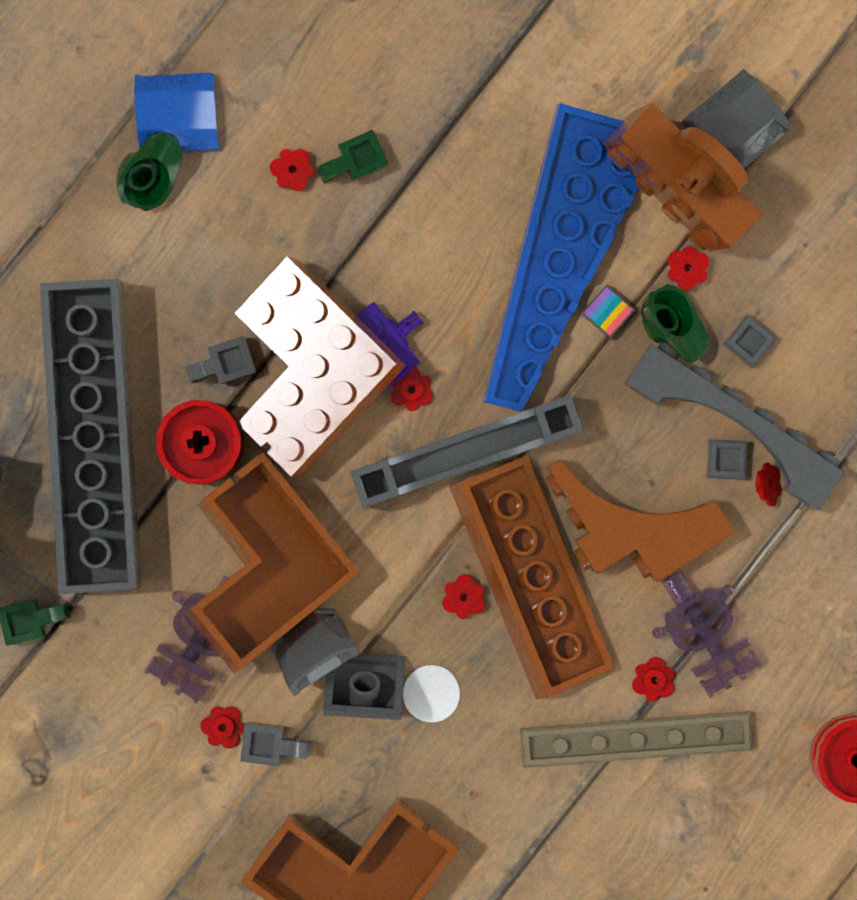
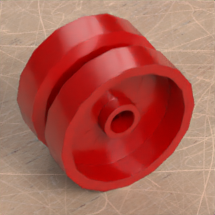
M190 400L176 405L164 416L157 430L156 450L161 464L173 477L187 484L207 485L225 479L236 469L243 455L244 435L241 426L237 423L238 420L228 409L211 401ZM200 435L207 437L209 445L203 446V450H198L194 444L195 439Z
M855 714L834 717L820 727L812 740L809 757L813 774L821 785L835 796L850 803H857V765L854 766L851 762L852 756L857 753V715Z

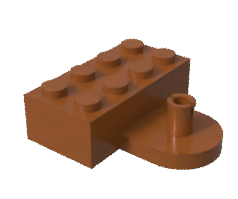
M653 103L633 111L603 143L609 150L607 153L609 159L621 169L626 167L636 177L634 180L636 186L646 195H654L663 204L661 207L663 213L677 224L681 222L690 231L688 234L690 240L702 250L707 248L709 251L731 248L762 215L740 191L748 183L749 179L738 160L720 142L703 130L690 127L680 131Z

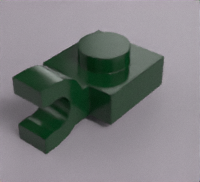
M372 129L339 144L338 150L341 156L319 165L318 172L324 184L348 171L354 182L388 167L389 163Z
M37 599L0 608V624L6 646L46 636L44 625L71 618L68 603L40 610Z

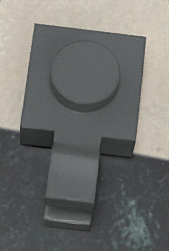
M245 336L208 347L211 359L185 366L191 383L216 374L219 385L256 373Z
M246 722L240 761L279 766L281 755L306 759L310 755L311 741L284 738L285 727Z

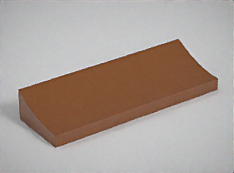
M528 455L450 486L453 498L535 698L551 697L614 669L615 667Z

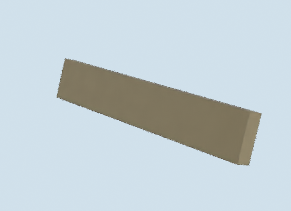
M749 711L520 728L523 768L753 750Z

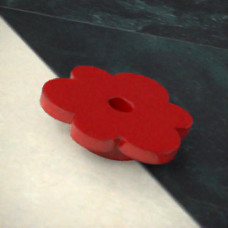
M283 149L279 154L280 158L274 159L271 162L270 172L273 176L278 177L277 184L280 188L290 186L294 191H302L307 186V178L312 177L314 174L313 166L308 164L310 156L304 149H297L293 153L290 149ZM290 167H295L296 171L291 173L289 169Z
M687 246L682 252L673 251L669 254L667 263L671 269L668 271V278L671 281H677L678 286L682 290L689 291L695 287L696 282L703 283L706 281L707 273L704 270L708 268L710 261L705 253H696L692 246ZM689 265L691 270L685 271L684 266Z
M417 368L413 369L393 385L395 389L391 392L392 402L398 406L405 405L408 411H415L418 405H428L433 398V394L429 389L431 386L430 377L427 375L421 376ZM409 386L415 387L414 393L408 392Z
M766 462L763 463L762 470L757 472L755 487L762 501L765 500L769 507H774L777 504L778 496L782 493V487L779 483L781 475L777 466H772L771 463Z
M462 574L457 577L455 583L449 582L445 585L444 590L447 595L444 597L442 605L447 612H456L460 619H466L470 613L478 614L483 611L485 603L481 596L484 593V588L481 584H474L471 576ZM463 593L467 594V599L464 601L460 599V595Z
M652 657L647 661L646 665L639 664L636 666L635 673L637 677L632 681V688L637 694H645L646 699L651 702L656 701L659 696L666 698L672 695L674 685L671 680L674 678L675 673L672 668L665 667L662 659ZM652 677H657L656 683H651Z
M216 706L211 709L210 716L205 717L201 721L200 728L204 734L209 735L208 743L210 745L218 746L221 744L224 748L231 749L237 745L238 735L244 732L245 725L239 721L240 712L236 707L229 706L223 710L221 707ZM220 724H224L226 726V730H221L219 727Z

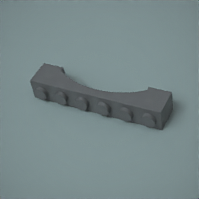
M660 343L658 347L653 344L647 347L623 383L654 405L659 404L661 399L684 400L711 408L732 419L752 434L774 459L786 482L782 490L812 510L820 511L845 473L837 467L840 462L837 458L822 449L815 453L805 446L808 440L791 428H788L786 432L773 425L776 418L757 406L752 411L741 403L744 397L726 385L721 390L710 383L709 380L712 376L695 364H692L690 369L677 361L680 355L667 345Z
M568 395L350 472L362 507L365 508L583 432L572 397Z

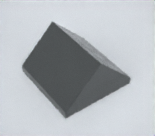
M360 653L327 673L323 715L401 720L405 656Z

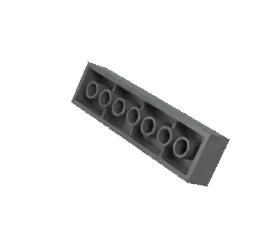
M119 279L40 283L58 594L141 588L123 282Z

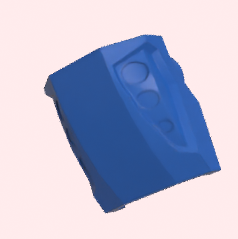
M213 73L164 76L135 75L134 94L139 148L151 135L157 132H166L179 142L182 153L219 150Z

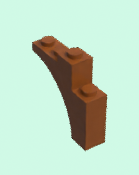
M562 459L547 467L551 474L545 478L557 498L564 495L571 508L566 510V513L576 529L579 530L584 527L587 533L574 540L579 548L573 551L585 571L592 568L598 574L635 551L638 556L632 560L644 579L651 576L654 581L658 582L736 533L715 500H709L694 508L673 513L635 512L614 505L591 492L570 472Z

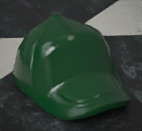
M157 132L151 135L137 152H131L124 157L116 175V188L123 204L127 203L143 211H149L165 202L174 186L182 160L181 146L173 136L166 132Z
M669 284L650 292L645 298L641 310L642 323L647 335L656 343H670L687 362H695L700 359L708 347V336L690 298L683 290Z

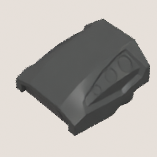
M745 69L741 70L681 121L685 127L699 128L715 138L738 160L743 168L748 166L792 129L783 111L761 84Z
M319 607L275 641L271 650L282 670L285 682L294 696L347 660L360 654L354 639L337 610Z

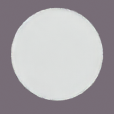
M426 665L413 671L407 678L403 688V700L408 711L417 719L425 722H438L449 717L457 708L460 700V688L456 678L450 671L440 666Z

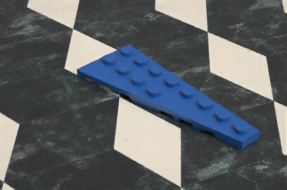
M561 103L556 106L483 403L519 412L523 411L543 373L542 370L548 358L559 343L567 322L578 307V302L586 286L591 282L616 235L615 231L635 198L634 195L638 190L634 183L636 177L626 167L621 169L616 166L607 156L609 150L603 145L609 136L624 122L622 120Z

